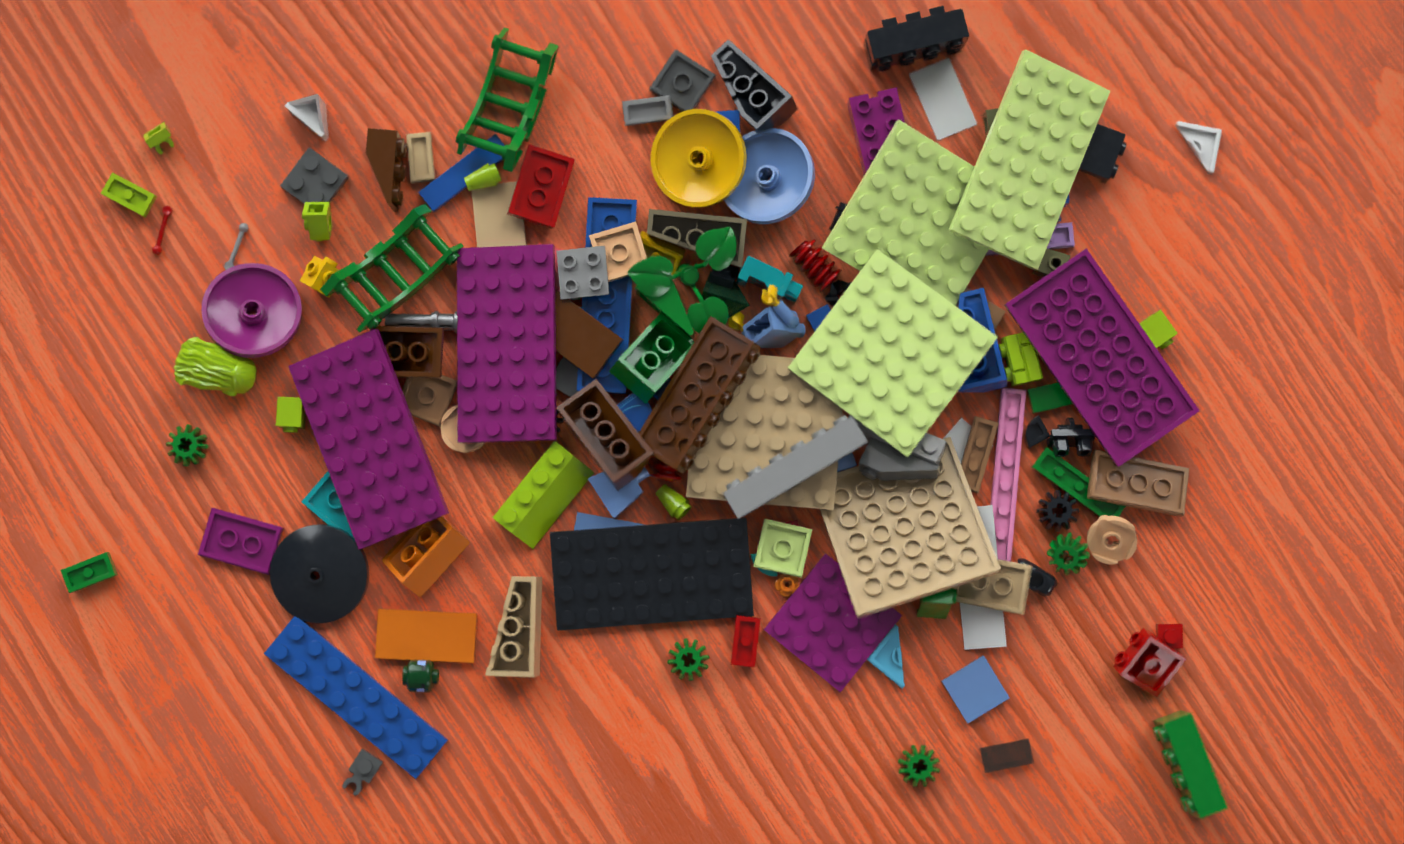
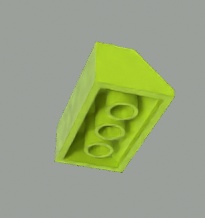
M554 441L492 518L534 549L594 472Z

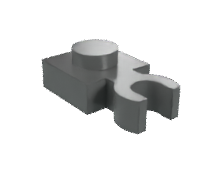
M364 748L361 749L348 769L354 775L346 779L342 787L345 789L350 782H353L357 786L353 794L355 796L358 795L363 788L362 781L370 783L384 761Z

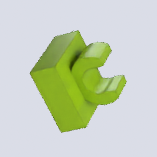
M164 122L144 134V140L150 149L155 146L159 154H163V150L160 147L162 142L169 143L171 148L174 146L173 140L170 137V130Z

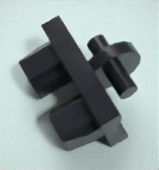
M1066 418L1065 425H1057V429L1051 430L1050 438L1047 439V447H1052L1055 457L1067 456L1070 452L1069 447H1076L1078 456L1087 457L1092 452L1095 435L1091 429H1083L1082 425H1075L1073 418Z

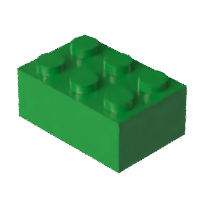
M660 313L620 356L609 372L646 404L679 368L694 341L665 315Z

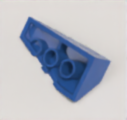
M984 288L960 293L958 308L996 335ZM997 339L958 392L984 393L1008 387Z

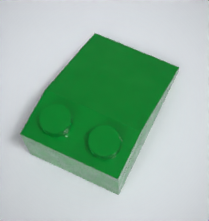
M671 279L670 289L659 297L647 296L637 286L635 287L636 294L659 314L665 315L692 340L694 339L693 328L675 284Z

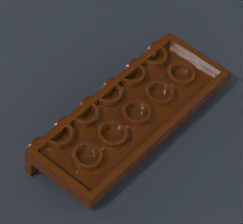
M710 316L639 431L640 436L653 451L656 458L682 474L685 470L691 468L698 449L703 448L707 442L709 431L719 423L722 410L731 403L735 389L746 379V371L751 364L757 361L761 348L759 345Z

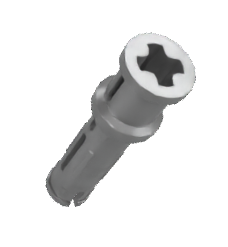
M434 311L432 314H389L385 317V326L444 328V331H454V333H457V311L454 314H440L439 311Z

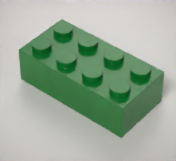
M1179 710L1153 720L1155 727L1152 728L1154 736L1163 745L1162 757L1166 765L1170 764L1173 774H1170L1174 787L1179 788L1182 797L1179 798L1184 812L1188 811L1190 815L1201 819L1228 809L1192 713Z

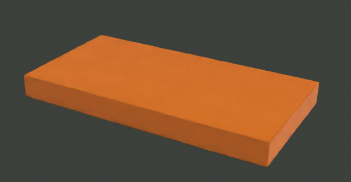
M378 609L375 658L475 663L477 613Z

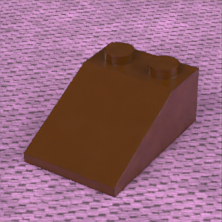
M377 326L375 328L380 332L397 378L442 377L444 328Z

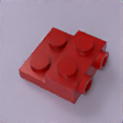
M1143 628L1140 632L1132 634L1129 647L1125 652L1120 651L1116 655L1113 667L1122 677L1153 696L1158 697L1187 659L1183 654L1165 644L1162 639Z

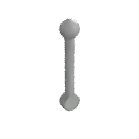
M246 223L239 225L240 232L230 259L224 264L225 270L235 266L233 262L244 232L248 230Z

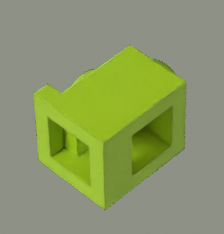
M305 202L302 219H304L305 230H309L310 240H330L333 227L330 202Z

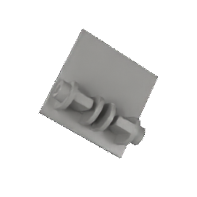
M605 246L557 251L561 300H579L582 297L609 295Z

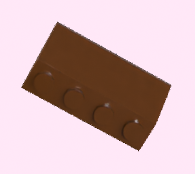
M597 379L556 407L562 419L617 491L635 479L654 456L653 451Z

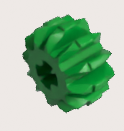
M189 424L186 425L185 430L180 426L176 427L178 435L170 433V438L174 440L173 442H166V446L173 447L167 453L168 456H175L174 462L179 464L182 461L183 466L188 467L191 461L195 465L199 464L197 456L205 458L206 454L201 451L202 449H209V445L202 444L208 438L207 435H200L201 429L196 427L193 430L192 425ZM185 441L192 442V444L189 445L190 450H186L183 448L186 446Z
M1071 532L1066 535V538L1059 534L1057 541L1052 540L1049 544L1051 549H1048L1047 555L1052 557L1049 560V565L1057 564L1056 572H1059L1062 568L1065 575H1069L1071 570L1075 574L1079 573L1080 567L1085 568L1087 565L1086 559L1090 557V553L1085 551L1088 543L1080 544L1081 536L1073 539Z
M686 638L684 639V648L678 642L674 644L679 650L678 653L674 650H669V654L676 656V659H669L667 662L668 664H677L671 670L673 674L679 669L682 670L679 674V679L681 680L684 678L685 672H688V679L692 681L693 671H695L698 677L702 676L701 671L698 669L699 666L703 669L708 668V665L701 663V660H708L709 655L700 656V653L706 647L703 645L698 650L695 649L698 640H694L692 647H688L689 641ZM688 652L692 653V658L696 660L695 663L685 666L684 660L681 659L682 655L685 654L687 656Z
M911 745L912 754L910 755L906 750H903L902 753L907 759H898L899 764L905 765V767L898 769V772L900 774L907 773L903 778L905 782L910 781L913 777V787H917L919 779L922 786L926 787L927 782L925 778L928 777L932 782L936 780L931 775V772L939 773L940 769L932 765L939 763L940 760L939 758L930 759L935 752L931 749L925 754V745L920 746L919 752H917L915 745ZM919 759H922L921 763L925 765L924 769L920 768L919 772H915L916 768L913 767V764L918 763Z

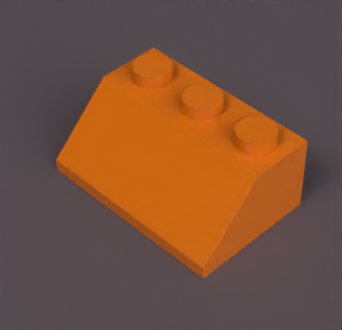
M441 516L408 530L385 555L382 562L403 585L421 597L470 544V541L446 518Z

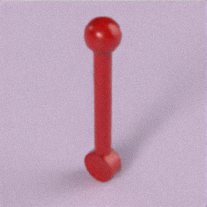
M170 206L162 208L164 216L156 246L152 248V252L155 255H159L162 252L161 243L168 216L173 213Z

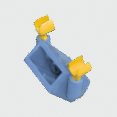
M769 285L768 292L763 289L761 296L763 303L773 305V307L768 306L746 324H743L744 315L741 312L735 311L733 316H730L728 322L731 329L741 330L743 336L752 340L761 348H782L795 338H802L806 332L805 325L799 323L797 313L790 310L782 300L779 301L776 298L778 289L774 285Z

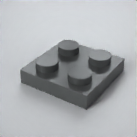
M309 147L280 186L304 204L305 202H331L349 176Z

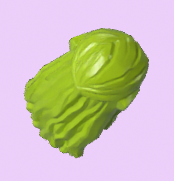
M198 337L190 338L181 345V350L174 366L175 380L180 386L190 385L201 390H220L229 396L247 393L254 385L257 372L255 363L251 359L230 354L219 345L205 342Z

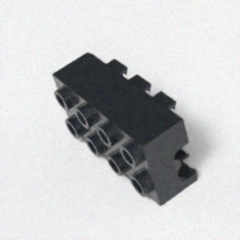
M944 6L929 9L930 16L921 18L920 11L906 14L907 22L899 24L896 17L882 20L883 27L868 31L864 41L870 71L876 69L877 72H883L891 69V65L900 64V66H907L913 64L916 59L923 58L924 61L937 58L938 54L947 52V55H953L961 52L969 38L963 9L945 12Z

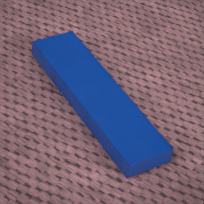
M496 133L487 139V141L505 146ZM476 148L420 190L419 194L432 211L435 212L467 188L464 177H467L487 163L489 165L493 163L497 165L504 159H502L501 155Z

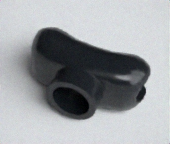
M1024 558L1018 559V563L1032 565L1029 589L1042 596H1050L1058 584L1057 579Z

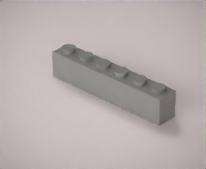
M846 415L840 417L833 422V428L828 431L822 428L812 434L813 440L804 444L803 440L790 447L792 452L783 457L780 453L768 460L770 465L764 469L758 466L748 472L749 478L742 482L736 479L726 485L727 491L723 492L737 518L744 517L867 444L868 441L853 416L847 418Z

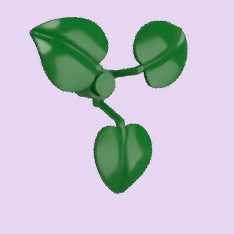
M728 226L703 233L696 242V254L704 262L700 264L695 263L693 266L688 263L681 264L673 275H671L673 272L672 262L663 256L645 258L634 264L627 273L639 290L650 297H659L665 294L670 289V279L678 278L683 284L690 286L700 303L690 305L687 316L692 328L698 334H700L710 316L726 325L729 312L724 301L717 297H708L704 300L695 284L699 280V268L709 264L714 270L720 271L732 263L736 253L734 231Z

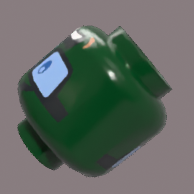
M411 660L408 666L403 667L402 683L407 686L410 692L428 693L433 689L434 684L439 683V669H434V664L430 660Z

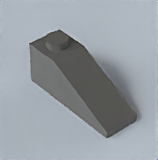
M871 437L859 461V471L866 478L872 480L877 478L881 481L937 479L939 476V465L913 454H910L907 458L893 446Z

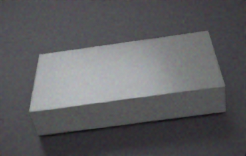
M671 95L622 101L625 126L668 121L673 117Z

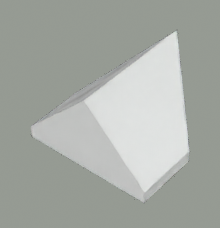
M318 94L286 103L285 107L289 112L325 142L329 138L327 109L325 102Z

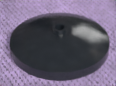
M326 524L305 526L289 534L277 547L270 566L271 586L279 603L291 615L310 623L332 622L349 614L363 599L369 583L367 557L363 549H358L354 537L346 531ZM314 571H317L320 575L318 580L314 575Z

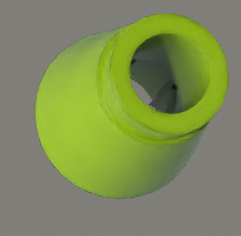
M487 163L467 177H464L469 191L497 186V183L502 181L495 163L491 165Z
M666 484L660 487L655 494L671 518L675 517L677 520H680L692 507L688 503V499Z

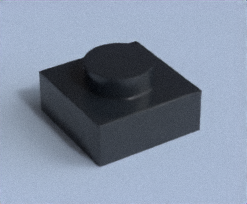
M729 265L720 271L712 269L709 282L732 289L739 268Z

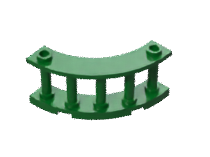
M504 27L500 34H496L493 38L491 48L494 51L484 85L468 122L463 130L460 129L458 131L455 142L458 143L457 154L462 155L467 145L501 155L502 159H505L503 169L512 172L523 153L519 149L523 141L528 142L547 92V89L543 88V86L546 84L548 75H552L559 45L549 43L545 50L539 52L507 41L509 29ZM504 50L537 61V64L540 65L537 77L534 76L532 78L499 67ZM496 76L530 87L532 93L529 102L523 104L491 93ZM487 102L521 113L523 118L519 127L515 126V128L483 118L482 114ZM477 126L511 137L512 141L510 145L502 146L475 137L473 134Z
M426 204L412 209L392 230L395 235L384 244L380 241L364 255L366 259L358 265L352 262L345 268L333 273L320 288L326 297L335 292L341 294L364 319L356 329L359 333L368 328L370 330L375 329L382 322L383 318L421 290L447 264L449 266L454 264L457 258L460 257L457 252L464 247L463 244L460 243L449 248L426 223L428 221L426 217L431 212ZM414 229L420 230L443 255L432 267L408 243L409 239L407 236ZM395 247L397 249L401 248L423 272V275L411 286L387 261L388 257L386 255ZM374 265L376 267L380 266L402 291L401 294L390 302L366 277V271ZM352 281L355 283L359 282L381 308L371 313L348 288L349 283Z

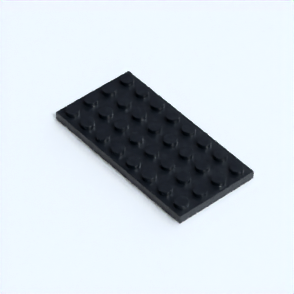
M746 517L740 519L729 518L550 532L557 631L734 618L736 615L754 616Z

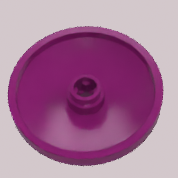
M245 263L226 269L210 283L202 300V318L208 335L215 344L228 353L239 357L257 358L279 351L292 340L301 323V299L294 283L278 269L265 264Z

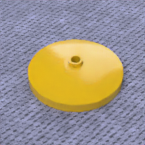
M706 109L686 110L671 117L658 131L651 149V168L655 181L670 199L685 206L708 207L725 200L740 184L746 168V147L737 127L725 116ZM704 155L703 162L700 163V156Z

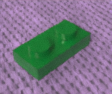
M109 552L61 570L69 593L118 575Z

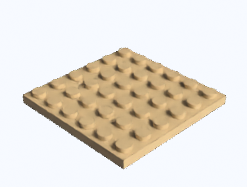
M759 355L757 361L751 364L746 371L747 376L744 382L735 389L731 403L722 410L719 423L709 431L706 444L703 448L698 449L695 454L694 463L688 469L686 497L727 501L723 492L727 491L726 485L736 479L742 482L749 478L748 472L758 466L764 469L770 465L768 460L780 453L783 457L792 452L790 447L803 440L804 444L813 440L811 435L818 430L824 428L828 431L833 428V422L842 417L843 409L788 369L795 358ZM838 461L766 504L834 510Z
M951 437L943 439L946 441V447L939 462V476L937 479L881 481L875 478V480H872L862 475V472L859 471V466L837 473L834 510L820 509L857 618L1001 572Z

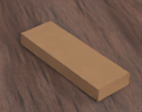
M974 416L961 466L971 492L978 494L999 423Z

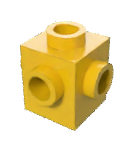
M314 256L312 261L307 264L300 282L324 295L320 288L333 273L339 271L336 268L338 263L326 256L323 260Z

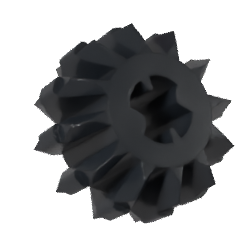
M1055 490L1054 497L1050 492L1045 493L1047 501L1043 499L1038 501L1040 505L1044 506V509H1036V513H1044V516L1038 521L1042 523L1048 520L1045 527L1047 530H1050L1054 525L1055 532H1060L1061 524L1063 528L1068 530L1070 529L1068 521L1072 523L1077 521L1071 515L1072 513H1079V509L1071 508L1077 501L1072 499L1068 502L1067 500L1070 495L1068 492H1065L1062 497L1060 490ZM1057 504L1060 505L1058 508L1063 510V513L1059 514L1058 518L1055 517L1057 514L1052 512V509L1056 508Z

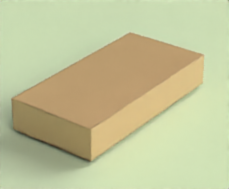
M431 132L406 134L410 182L434 181L435 169Z

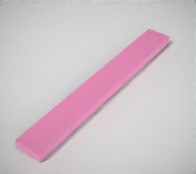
M1001 388L999 424L997 427L990 505H993L998 559L1011 561L1026 400V390Z

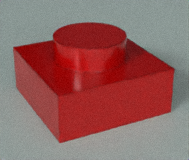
M1156 624L1157 637L1173 649H1183V624Z

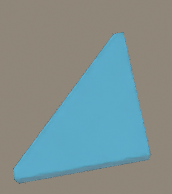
M895 624L867 660L903 689L905 684L898 626Z

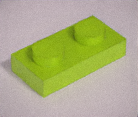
M113 172L101 192L103 196L145 218L157 198L155 194Z

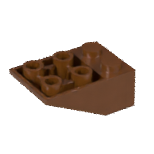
M368 128L366 155L387 204L394 212H398V205L402 206L403 191H400V181L404 182L405 167H402V157L406 158L407 143H404V138L401 137L397 130Z

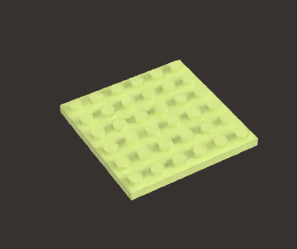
M897 120L823 244L822 249L859 271L862 270L878 249L950 303L956 305L960 293L964 292L989 250L949 231L974 166L901 120Z
M877 249L789 365L788 369L908 458L998 337Z

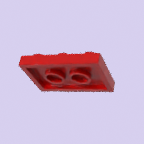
M528 144L507 214L554 229L575 159Z

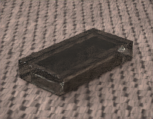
M1028 738L979 748L985 773L1034 763Z

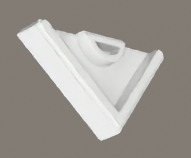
M1177 121L1176 128L1206 172L1212 175L1215 169L1222 130Z

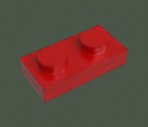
M736 615L730 665L755 667L761 618Z

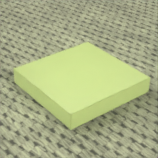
M764 519L753 567L802 578L813 529Z

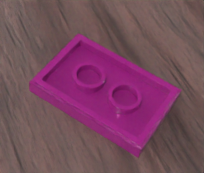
M211 508L198 555L270 575L271 561L279 546L284 528Z

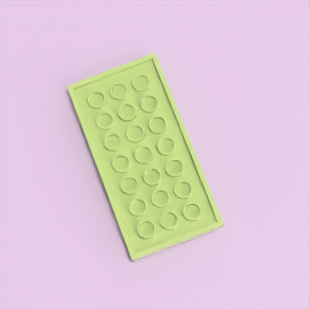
M1026 49L1023 50L949 231L1032 270H1038L1110 90Z

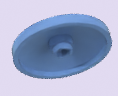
M778 128L751 131L742 136L747 154L743 178L735 191L724 201L736 215L742 219H747L749 222L756 224L777 223L795 214L808 200L815 181L814 161L804 143L788 131Z

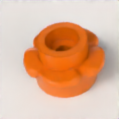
M782 573L778 576L779 579L775 581L776 590L784 597H789L799 587V580L796 576ZM786 582L790 584L789 587L785 586Z

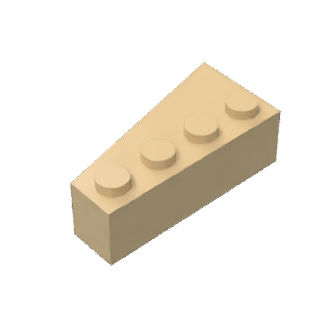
M512 576L485 676L537 677L540 676L542 577Z

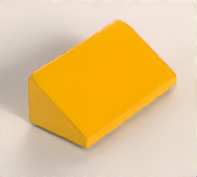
M641 231L640 236L647 258L663 256L669 259L673 264V275L680 266L686 250Z

